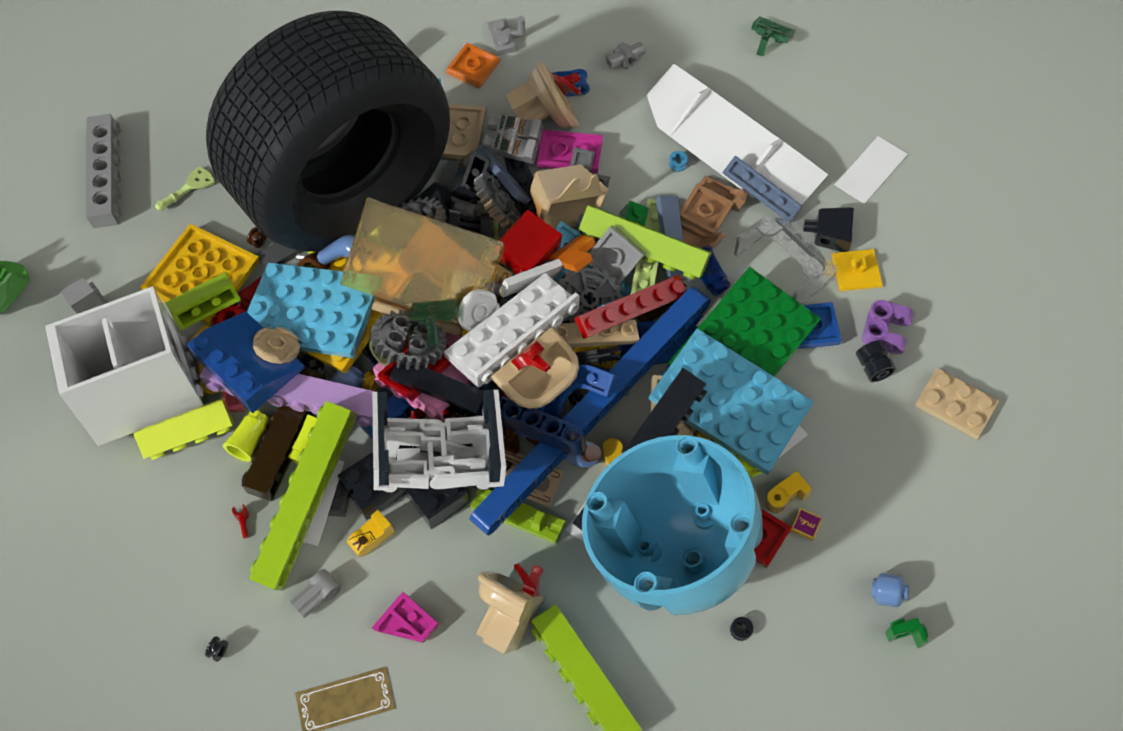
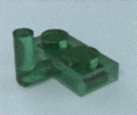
M759 16L751 27L752 30L762 36L756 54L764 56L770 37L774 38L778 43H787L793 38L795 30Z
M458 299L412 303L409 311L410 321L426 322L429 344L436 345L439 343L436 319L449 321L457 317L459 310Z

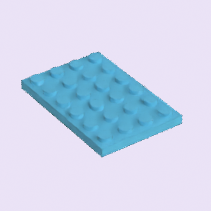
M268 263L247 313L263 328L270 327L269 329H275V327H282L291 331L299 339L300 351L354 358L372 313L375 296L379 295L384 280L381 276Z
M696 329L648 399L657 404L680 370L685 368L705 382V390L708 391L700 403L696 401L691 407L694 412L685 423L768 475L814 401L704 332Z

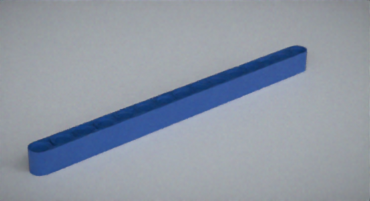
M690 287L609 370V372L618 375L611 397H605L590 390L562 420L581 427L585 437L704 313L711 299L695 287ZM540 442L505 478L504 486L496 487L472 512L469 520L487 536L493 534L562 462L568 453Z

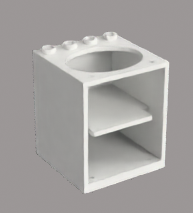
M153 286L45 326L59 395L97 446L203 406L201 396H204V392L200 383L196 382L199 379L196 368L191 365L195 362L191 352L187 351L188 339L185 335L181 336Z

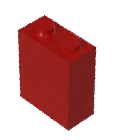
M527 210L497 242L494 256L498 262L508 265L515 274H519L543 265L561 245L562 234Z

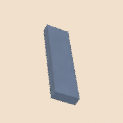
M479 145L475 151L490 160L488 168L513 198L527 205L531 198L495 155Z
M736 155L722 172L788 223L792 221L802 208L800 203Z
M659 195L656 197L660 232L683 241L678 197ZM665 269L666 279L679 274L682 280L687 279V277L683 276L684 272L676 269L673 272Z

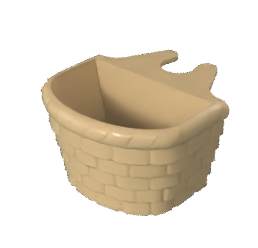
M582 164L536 171L530 189V195L536 206L538 217L554 229H556L560 221L573 229L577 228L579 217L585 213L587 205L601 209L608 192V188L601 181L599 182L597 174L593 175Z

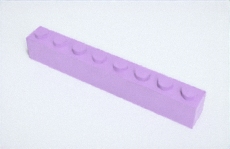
M205 367L203 368L200 378L207 389L218 392V390L225 391L234 396ZM298 374L268 400L274 406L281 407L285 405L299 412L304 410L311 411L315 415H317L319 408L324 405L325 401H328L358 414L355 420L356 424L363 427L373 426L372 392L375 391Z

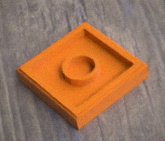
M466 43L447 67L446 73L480 89L500 63V57Z

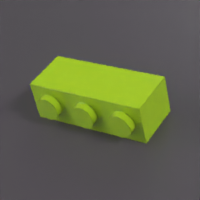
M226 272L165 303L182 331L241 299Z

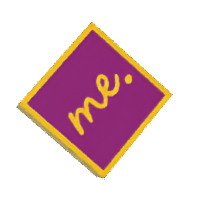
M800 508L791 532L813 541L822 517Z

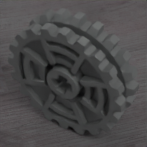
M587 265L578 272L567 270L557 283L569 294L573 295L576 292L580 295L579 309L574 315L566 317L562 323H576L574 318L592 311L603 304L606 305V303L623 298L624 295L619 293L622 290L621 285L615 284L617 279L614 276L609 277L607 270L599 271V266L595 265L593 268H589Z

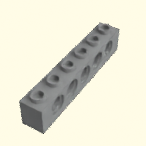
M111 114L87 117L86 218L93 228L119 225L118 216H121V209L118 204V199H121V192L118 187V182H121L118 166L121 165L118 155V149H120V141L118 139L120 126Z

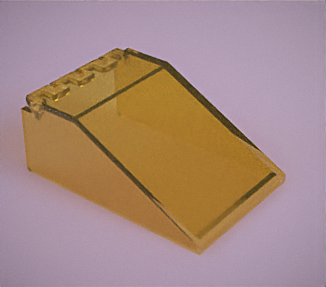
M367 197L340 285L460 324L458 310L463 298L475 289L491 291V288L486 287L485 283L493 284L498 266L492 265V261L500 262L505 248L503 247L504 242Z

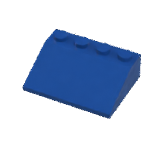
M245 311L203 330L187 346L194 357L244 406L254 413L298 375L305 366L297 358L283 364L271 363L260 358L253 349V341L256 333L263 329V327Z

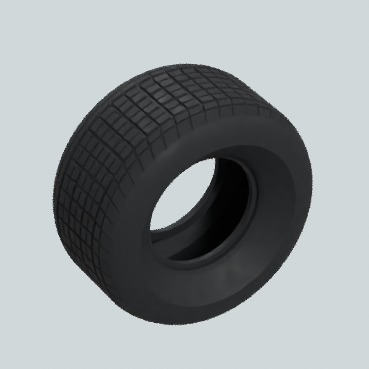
M318 12L295 19L269 33L249 49L234 65L219 87L209 112L206 126L208 158L216 178L265 236L290 249L309 252L321 251L345 235L353 234L360 238L370 235L380 226L379 223L384 222L383 217L389 216L388 211H395V206L401 207L402 202L407 204L410 199L414 200L433 175L444 153L450 131V109L444 89L435 74L390 28L369 16L356 12Z

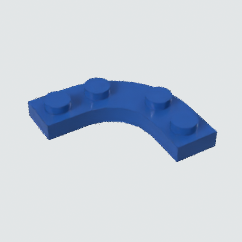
M579 365L577 378L554 400L538 408V410L561 418L569 395L581 388L591 390L605 397H611L618 375L599 367Z

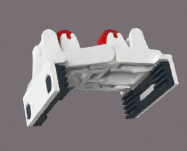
M484 390L483 416L445 419V423L436 419L388 418L387 392H372L374 490L394 492L397 487L429 489V485L433 489L477 485L479 489H488L489 487L504 486L506 460L498 390ZM472 443L473 447H468L462 444ZM399 445L420 446V448L399 449ZM433 451L440 452V456L433 457Z

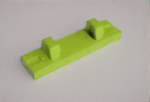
M478 489L470 505L471 510H475L492 491L489 489ZM523 503L503 522L554 544H557L566 524L563 519Z

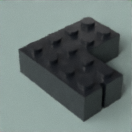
M399 445V449L417 448L416 446ZM373 452L337 475L342 487L346 490L351 500L354 501L366 521L371 518L374 512L377 510L380 512L405 494L430 529H433L470 503L468 493L463 487L433 489L429 485V489L397 487L394 492L374 490Z

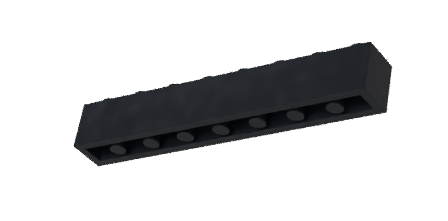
M682 368L622 453L651 439L678 435L680 432L677 428L682 420L687 422L694 412L691 407L696 401L700 403L708 391L705 390L706 383L685 368ZM584 507L572 523L581 530Z

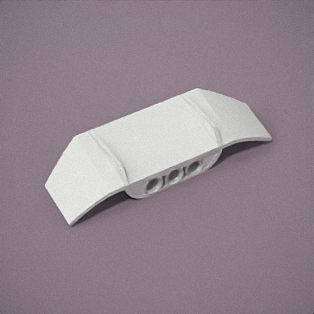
M675 64L670 67L647 94L657 127L740 189L743 188L722 173L735 155L801 205L828 176L826 172Z

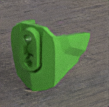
M0 261V314L4 313L14 303L30 282L28 271L19 263Z

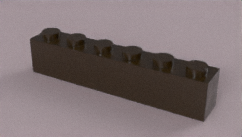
M304 368L299 373L326 380L324 373L309 368ZM282 405L273 413L271 425L268 431L263 433L261 445L252 456V464L242 477L241 486L247 494L273 501L291 463L288 455L292 451L291 448L303 427L306 416H313L311 411L304 410L299 412L289 406Z

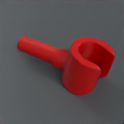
M242 504L243 511L241 513H237L235 506L232 508V513L239 521L243 539L249 537L246 526L249 512L246 506Z

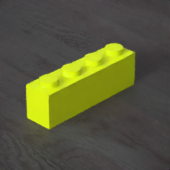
M222 398L137 430L133 435L143 459L150 457L151 460L164 456V451L173 449V452L187 447L186 443L194 440L195 443L207 440L208 435L216 432L217 435L230 431L229 427L234 422L225 399Z

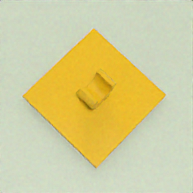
M874 249L831 254L839 292L883 287Z

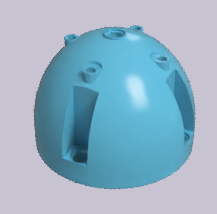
M673 435L640 443L622 453L603 470L593 484L586 499L582 517V533L586 550L592 562L604 579L622 597L649 611L657 610L663 606L673 615H690L709 610L726 601L748 579L756 563L754 549L762 540L763 520L759 500L744 466L731 452L721 445L704 438ZM699 560L697 564L691 565L694 561Z

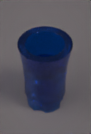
M707 246L702 249L712 253L700 280L707 290H710L712 295L717 296L727 290L731 284L720 266L712 247Z

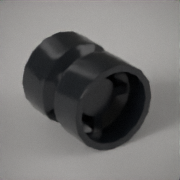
M880 340L870 342L859 348L856 352L860 364L865 366L864 371L869 381L873 383L884 380L896 372V367L892 359L888 358V352Z

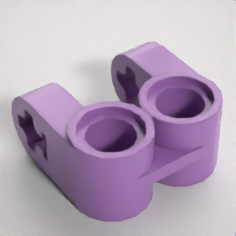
M885 300L875 301L867 315L862 333L863 343L866 345L880 340L883 342L887 352L902 354L905 351L906 338L888 332L889 323L900 326L911 325L914 316L913 310Z

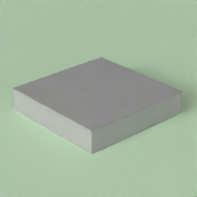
M611 225L589 252L593 259L589 264L593 267L594 265L599 266V271L601 272L607 270L608 276H614L617 279L615 284L620 285L646 253Z

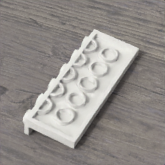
M544 273L446 349L444 357L479 388L484 383H489L492 380L491 376L549 328L553 327L556 329L566 317L574 315L579 309L580 295L576 292L573 295L569 294L550 276Z

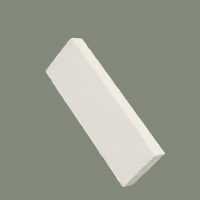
M556 259L506 278L502 283L499 293L504 298L520 292L544 273L552 279L556 278L563 264L560 259Z

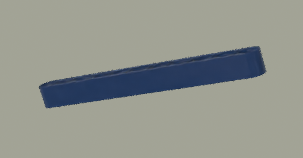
M371 354L370 362L374 367L379 362ZM473 384L470 385V386H473V387H475V388H477V389H480V390H482V391L486 390V389H483V388H481V387L478 388V387H476V386L473 385ZM499 395L502 427L571 455H580L585 451L587 447L581 427L537 409L518 406L509 398ZM482 402V405H481V407H480V409H479L477 415H475V414H473V413H470V412H468V411H465V410H463V409H461V408H458V407H456V406H453V405H451V404L449 405V406H452V407L457 408V409H459V410H462V411H464V412H467V413H469V414H472V415H474V416H483V413H482L483 402Z

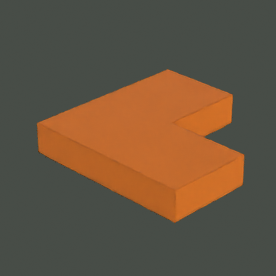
M580 234L551 255L549 260L551 262L560 259L563 264L562 268L578 272L593 261L591 254L587 253V251L596 245L595 240L592 237Z

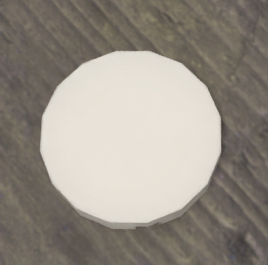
M475 289L463 298L458 310L459 323L463 329L470 332L500 308L495 294L486 289Z

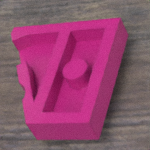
M402 592L374 624L372 629L377 632L424 643L440 624L405 592Z

